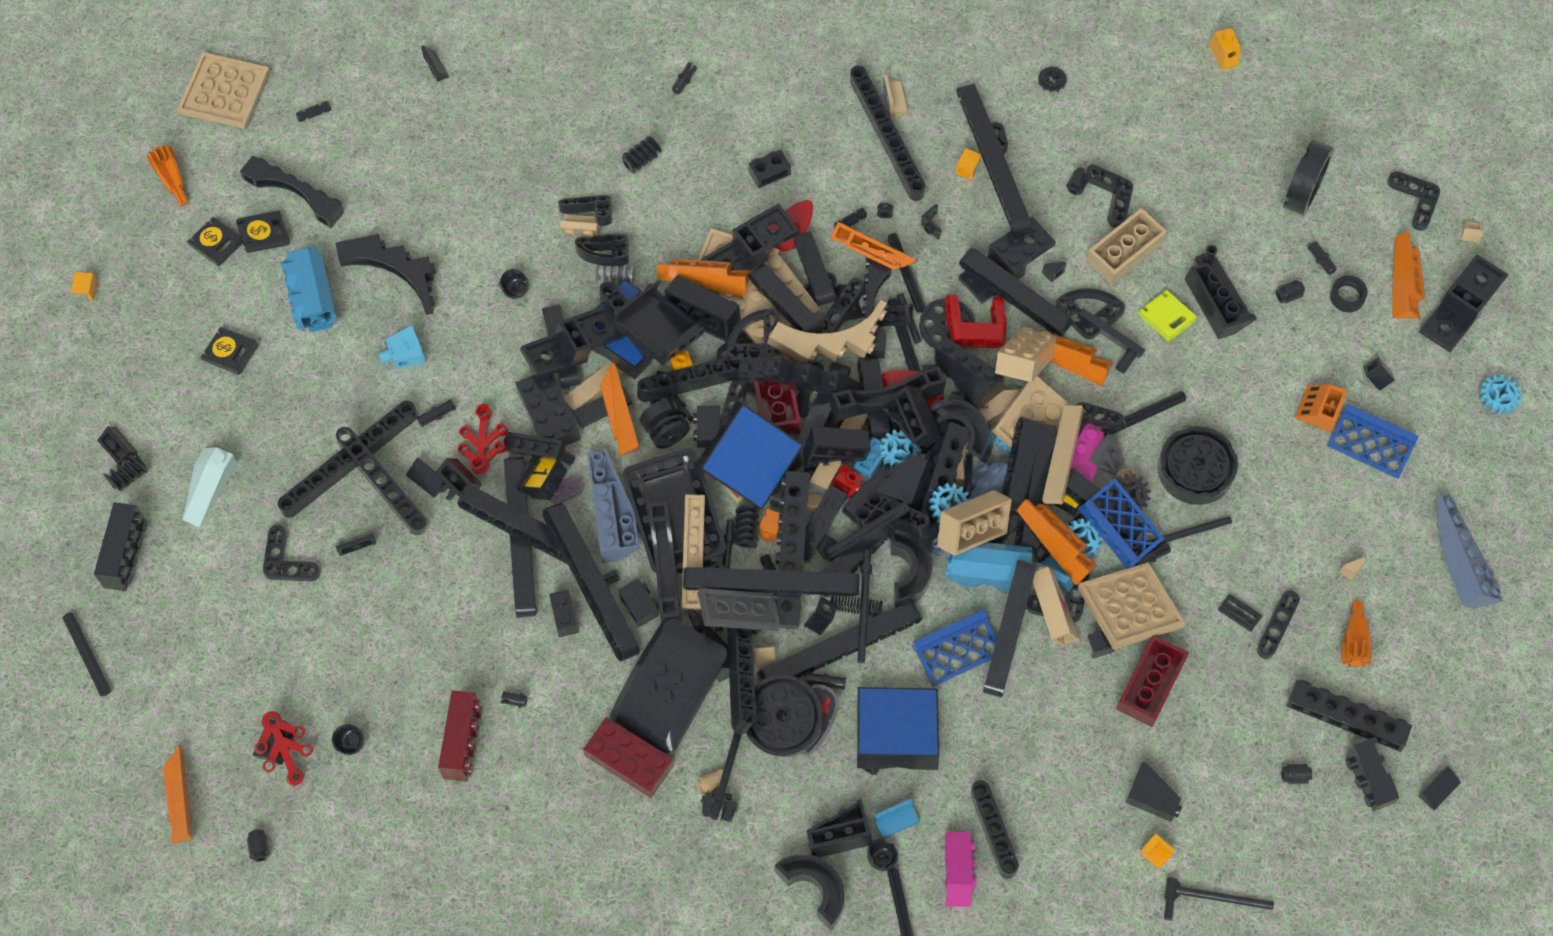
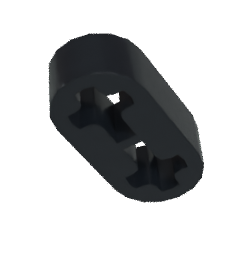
M993 122L991 125L993 129L999 131L996 137L1000 141V145L1003 146L1001 149L1003 154H1005L1008 149L1005 129L1001 123Z

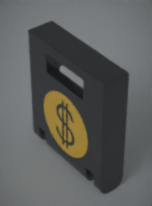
M279 210L242 217L236 220L247 253L289 245L290 240ZM279 225L281 234L276 235L273 226Z
M212 217L210 219L212 224L207 222L192 236L194 241L189 239L187 243L219 267L243 242L239 234ZM229 240L230 244L221 253H218L217 251Z
M220 327L218 329L219 333L214 335L204 351L205 354H202L200 358L214 366L240 375L257 349L258 343L256 340ZM242 347H244V354L238 362L235 361L234 359L238 355L239 351Z

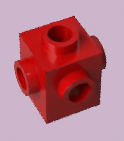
M843 464L831 485L848 494L847 498L849 499L853 493L856 494L862 487L860 481L863 476Z

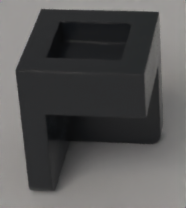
M1379 356L1363 367L1366 377L1379 391L1395 381L1392 371Z
M1102 630L1088 635L1087 638L1092 648V659L1115 652V649L1113 650Z

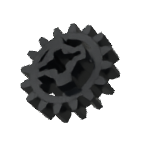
M1124 474V479L1121 476L1117 477L1118 482L1126 492L1132 491V499L1141 510V507L1148 506L1145 501L1151 500L1147 496V493H1150L1151 490H1146L1145 487L1148 483H1142L1143 477L1136 479V474H1132L1130 478L1128 474ZM1128 481L1133 482L1129 487L1122 485ZM1115 487L1109 489L1112 497H1118V491ZM1121 502V506L1129 512L1130 508L1126 507L1129 504Z

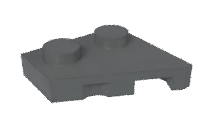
M1107 434L1089 459V462L1106 473L1116 476L1125 461L1114 435Z

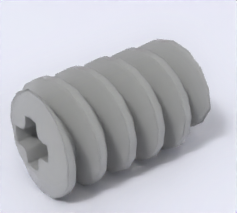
M633 263L630 268H628L627 264L623 265V267L597 265L595 280L599 281L601 278L603 282H606L609 279L613 283L616 280V283L619 284L623 279H626L631 284H634L635 266Z

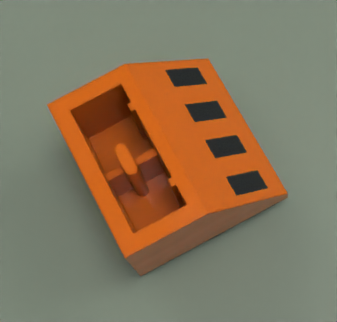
M1331 384L1308 385L1295 419L1331 432L1346 397L1347 390Z

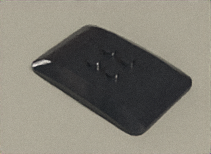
M685 448L630 465L623 472V479L649 563L654 573H656L648 503L668 501L676 570L683 568L685 494L705 495L703 562L720 557L726 551V543L704 474L694 467L699 459L698 455L691 448Z
M674 618L664 619L641 654L611 711V720L662 752H674L728 657L727 649Z

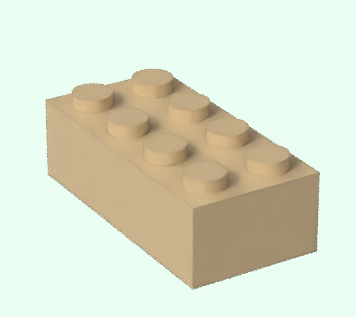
M1140 208L1090 248L1086 261L1113 285L1165 242L1167 231L1145 210Z
M1029 327L1020 328L998 352L995 373L1032 382L1054 357L1057 336L1045 331H1033Z
M993 490L942 511L937 547L956 556L1007 534L1011 498Z

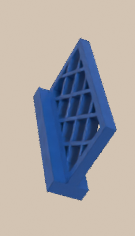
M1347 404L1328 443V447L1399 479L1419 436ZM1344 419L1353 422L1355 428L1345 431L1343 427ZM1369 429L1372 437L1363 439L1359 430ZM1356 431L1360 441L1350 443L1346 434ZM1344 436L1347 445L1340 447L1333 444L1335 438ZM1383 436L1388 438L1390 445L1380 447L1377 438ZM1374 439L1377 449L1368 452L1364 442ZM1361 444L1364 453L1355 454L1352 446ZM1404 445L1408 447L1407 453L1398 456L1395 446ZM1392 448L1395 457L1386 460L1382 450ZM1379 452L1382 461L1375 463L1371 461L1369 455ZM1397 460L1399 465L1398 471L1390 470L1387 463Z
M1115 478L1078 507L1080 512L1127 569L1135 565L1143 556L1165 539ZM1113 485L1117 489L1118 497L1109 496V487ZM1096 498L1104 499V509L1098 508L1093 501ZM1108 500L1117 501V511L1108 509ZM1121 502H1127L1130 505V512L1121 511ZM1108 513L1117 514L1116 524L1110 523L1107 520ZM1121 515L1130 516L1129 526L1120 525ZM1134 517H1140L1143 521L1142 528L1133 526ZM1120 528L1129 529V539L1121 537ZM1133 530L1142 531V541L1133 540ZM1146 532L1153 533L1157 540L1153 543L1146 542ZM1133 543L1142 545L1141 553L1138 556L1132 550Z
M985 610L913 642L911 646L914 652L917 653L933 687L992 659V655L985 653L984 650L987 642L995 645L997 638L987 620L988 616ZM983 624L988 631L986 638L975 634L977 627ZM966 634L971 636L968 646L958 643L960 635ZM973 638L984 641L981 651L971 647ZM948 642L953 644L951 654L940 651L942 643ZM956 646L967 649L964 659L953 655ZM927 650L935 652L934 661L925 660L922 653ZM969 650L980 654L977 662L973 663L966 660ZM938 654L949 657L946 667L935 663ZM951 659L963 662L960 670L949 669ZM934 667L945 670L943 678L935 681L932 674Z

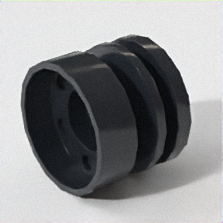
M664 399L654 403L641 414L639 419L644 430L649 433L654 446L658 449H665L682 440L690 430L689 424L685 421L684 416L680 415L677 405L671 399Z

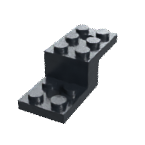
M778 203L732 229L733 241L703 257L701 260L731 262V270H749L750 272L768 261V251L798 235L799 229ZM774 224L778 226V229L770 230L768 227Z
M1033 216L1030 217L1031 231L1013 235L1010 231L989 245L987 257L1017 279L1025 275L1027 264L1056 244V241ZM1032 238L1034 239V242L1027 243L1025 242V239ZM965 271L959 275V280L981 304L997 295V293Z
M1476 254L1446 292L1442 302L1421 327L1419 333L1451 353L1481 315L1488 301L1509 274ZM1477 276L1485 277L1486 282L1479 281ZM1441 325L1449 326L1450 331H1444Z
M605 305L559 321L554 335L522 345L520 351L538 380L586 363L591 350L624 339L625 335L611 324L614 316L609 306ZM595 325L603 326L604 329L598 330ZM541 355H549L551 359H543Z

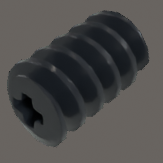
M647 136L645 140L640 141V145L636 144L634 148H630L628 152L623 153L622 161L625 167L632 174H635L634 167L640 170V163L646 166V159L652 162L651 155L657 158V151L660 153L662 151L656 140L651 136Z
M136 452V458L132 455L128 456L130 462L122 460L123 467L117 464V471L110 469L111 476L103 474L114 490L123 491L121 484L128 487V479L135 482L134 475L142 477L141 470L145 473L148 472L146 465Z
M742 505L736 508L735 537L733 538L735 545L748 549L757 547V543L753 541L758 540V536L754 535L758 533L756 526L759 525V522L756 520L759 519V514L755 513L760 511L758 507Z

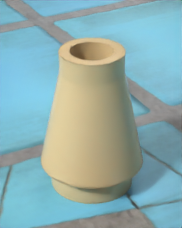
M719 768L698 778L695 785L703 796L706 794L710 795L720 784L723 770Z

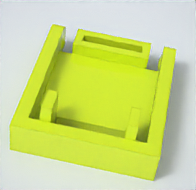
M1165 290L1138 311V314L1168 342L1195 323L1197 318L1193 312L1168 290ZM1182 317L1181 321L1183 323L1173 330L1170 325Z

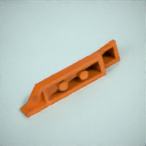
M837 223L830 238L845 243V247L893 270L918 262L917 259L844 223Z
M1408 231L1395 237L1393 318L1419 319L1421 317L1418 302L1425 299L1420 251L1417 246L1412 247L1411 234Z
M675 259L671 260V264H657L658 279L672 282L678 275L708 290L741 297L746 296L749 270H731V262Z
M1051 333V335L1057 336L1054 357L1051 359V362L1103 387L1113 362L1095 357L1097 352L1095 348Z
M612 363L600 383V388L613 437L618 442V453L620 456L637 452L639 445L616 365Z
M1028 499L1020 505L1017 512L1074 584L1078 585L1097 566L1094 561L1083 553L1088 546L1046 505L1039 504L1034 506Z
M177 745L175 752L163 766L169 821L172 826V844L193 840L183 750L180 745Z

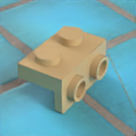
M565 214L564 221L560 220V229L566 235L582 234L586 237L599 235L600 225L596 224V217Z

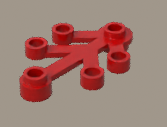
M480 404L475 410L477 417L480 419L478 438L472 434L468 426H462L459 430L462 438L468 439L477 448V455L470 451V447L466 443H461L457 448L462 456H466L471 461L470 468L475 474L486 472L489 468V461L498 453L502 454L507 449L503 441H497L494 443V447L485 454V449L499 436H505L508 433V428L505 424L500 423L487 436L488 420L492 416V410L487 404Z
M269 711L262 717L261 723L264 730L259 742L255 744L254 750L258 754L266 752L268 748L267 741L272 733L275 741L267 760L262 765V769L267 773L272 772L275 769V761L280 751L288 770L286 781L291 786H297L303 781L304 775L299 769H296L288 748L299 752L303 757H308L313 753V747L310 744L302 745L283 737L280 729L292 733L295 738H302L305 735V728L300 725L293 726L283 722L279 713ZM269 718H274L276 723L270 724ZM301 729L302 735H297L295 730ZM258 744L264 745L263 751L258 750ZM304 747H308L310 749L309 754H305L303 752ZM266 763L272 764L271 770L266 769ZM294 773L298 774L299 780H293L292 775Z

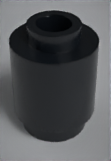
M1079 167L1077 170H1074L1066 184L1069 193L1072 195H1081L1088 184L1083 178L1085 168Z
M1293 280L1279 286L1275 294L1280 303H1289L1303 297L1305 288L1302 282Z
M1307 763L1282 766V782H1287V784H1308L1309 780H1312V768L1308 767Z
M259 829L249 832L247 845L250 859L255 862L265 861L270 855L268 837L265 831Z

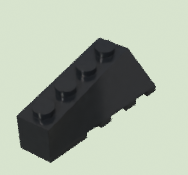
M1207 262L1190 268L1185 281L1218 339L1236 334L1257 319L1253 313H1249L1246 309L1247 306L1242 301L1239 302L1233 295L1232 289L1230 287L1227 288L1222 283V278Z
M946 338L935 347V364L940 367L941 371L948 378L954 381V385L964 392V396L967 400L973 402L976 409L979 410L1003 391L1004 375L996 374L995 368L951 339Z

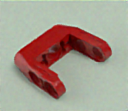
M955 294L946 295L947 327L952 341L961 347L1001 348L1006 344V316L1003 297L994 296L992 299V306L990 308L992 323L961 322L958 297Z

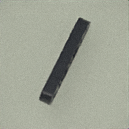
M853 278L848 282L836 302H834L820 322L822 327L815 332L816 334H822L823 331L828 333L838 332L866 291V286L861 279ZM854 286H860V288L854 289ZM850 299V304L843 307V300ZM834 314H840L838 321H831Z
M1287 591L1283 594L1257 647V653L1261 658L1270 659L1275 654L1299 604L1300 598L1296 592ZM1289 597H1292L1293 602L1290 604L1289 608H1286L1285 606L1288 601L1287 599ZM1280 612L1285 613L1288 619L1280 621L1277 618V614ZM1277 629L1280 636L1272 637L1269 634V630ZM1268 641L1272 642L1269 648L1270 651L1267 653L1263 652Z

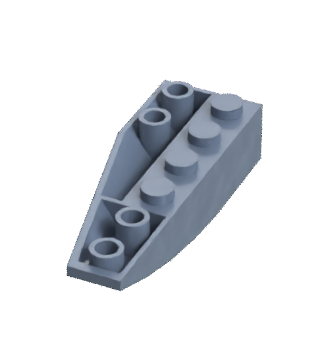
M607 450L588 451L602 563L622 560L640 548L635 514Z
M988 460L986 463L979 462L972 473L971 497L966 499H973L993 490L1002 494L1007 464ZM938 535L935 536L928 550L930 553L943 555L946 551L937 547Z
M1440 492L1437 494V505L1443 553L1463 606L1474 609L1502 602L1501 590L1493 579L1494 573L1488 567L1461 517L1455 500L1451 496Z

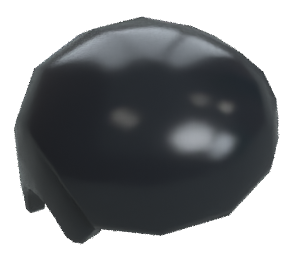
M510 269L501 275L499 286L508 298L518 299L528 292L529 282L523 272Z
M344 724L336 728L332 734L331 741L336 751L345 755H352L360 752L363 748L365 737L362 730L357 726Z
M878 838L869 844L867 859L874 869L882 872L889 871L898 862V852L893 843L886 842L885 838Z

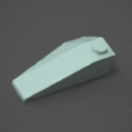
M217 447L204 448L194 464L183 521L201 527L238 464L233 454Z

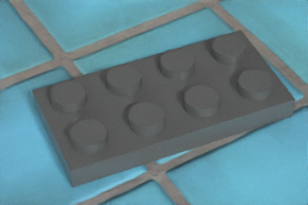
M700 588L698 592L705 626L778 631L781 627L774 594Z

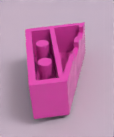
M1087 424L1077 439L1070 470L1078 471L1093 483L1097 466L1090 463L1089 459L1102 442L1104 433Z
M945 832V888L947 890L946 906L971 907L972 888H976V875H972V870H975L976 862L975 858H971V853L975 851V843L970 838V832Z

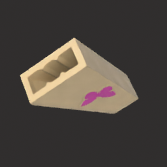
M1046 566L1037 568L1033 584L1051 639L1061 647L1080 641L1054 571Z

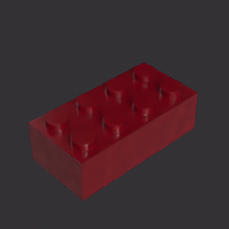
M788 355L775 356V357H783V358L789 360V359H788ZM752 380L759 415L787 434L801 432V420L794 386Z
M1153 635L1116 710L1153 727L1189 652Z
M451 691L438 769L443 779L467 782L468 776L472 775L473 764H470L471 756L474 757L476 753L474 739L479 736L477 721L478 718L482 717L483 707L480 706V700H478L475 692Z
M608 717L603 720L583 748L585 757L649 798L653 797L674 767L671 757Z

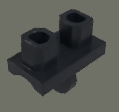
M713 790L712 796H714V794H716L717 791ZM725 792L726 799L732 800L733 794ZM702 795V815L705 817H710L714 805L712 797ZM725 800L724 806L721 807L723 809L721 820L732 822L735 812L738 813V803Z

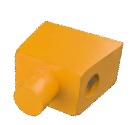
M1226 28L1216 31L1209 42V46L1221 70L1238 66L1241 46L1234 30Z

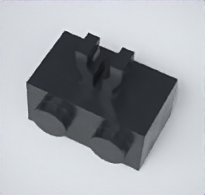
M446 458L435 472L446 483L438 491L444 493L447 489H450L449 494L445 497L447 500H452L455 493L460 497L467 485L478 489L483 485L457 458Z

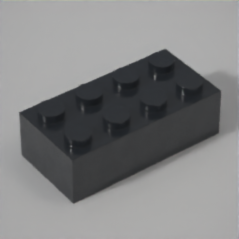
M677 275L664 290L665 296L695 321L699 322L704 317L709 319L711 322L705 332L728 343L732 330L741 320L740 305Z
M535 375L515 382L519 397L538 437L563 440L567 445L581 440L579 429L554 375L538 380Z
M113 503L94 571L95 577L103 588L127 591L128 585L132 583V568L137 565L136 554L137 550L141 549L142 546L141 535L147 528V521L137 505Z

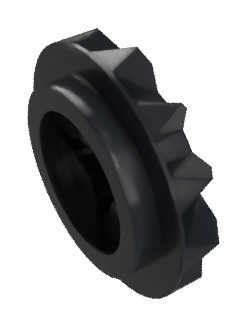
M1047 67L1039 74V86H1042L1043 90H1049L1050 93L1052 91L1059 92L1060 89H1064L1067 82L1066 74L1057 67ZM1050 77L1055 80V84L1049 81Z

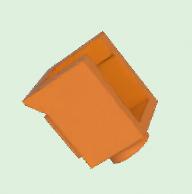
M766 509V516H763L759 526L762 540L777 542V535L782 529V526H778L779 514L781 513Z

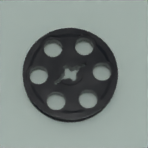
M946 298L938 299L928 304L920 316V334L923 340L934 349L941 342H934L933 336H941L942 341L946 338L951 339L949 332L946 334L945 326L947 321L945 310ZM959 301V308L962 310V314H960L961 322L975 323L972 311ZM942 307L944 312L940 314L935 313L934 308ZM931 320L934 325L926 327L924 321Z

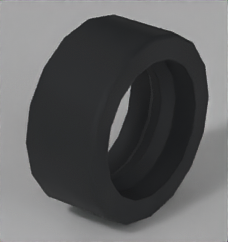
M1350 275L1342 276L1333 284L1330 291V300L1342 312H1355L1363 306L1367 298L1368 289L1361 279ZM1342 286H1351L1359 292V299L1354 302L1346 301L1339 296L1338 290Z

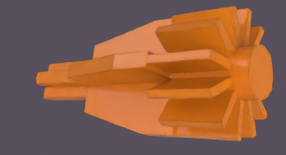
M166 144L164 147L160 145L153 148V152H148L149 155H146L152 170H156L168 191L174 193L180 207L188 204L189 201L183 191L185 186L176 162L178 159L171 145L168 146Z
M1353 601L1352 615L1347 623L1341 646V661H1343V664H1348V667L1358 668L1362 666L1364 668L1365 664L1370 665V661H1372L1371 634L1368 620L1366 617H1363V601Z

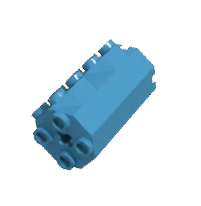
M309 246L306 249L288 252L287 258L284 262H281V267L285 274L284 281L289 292L288 299L290 305H292L291 312L297 329L305 331V328H309L310 332H316L331 328V323L333 321L336 323L338 319L321 251H318L314 246Z
M986 542L956 556L948 553L945 578H949V581H955L962 587L976 588L983 584L992 585L999 591L1009 592L1017 560L1031 563L1032 547Z

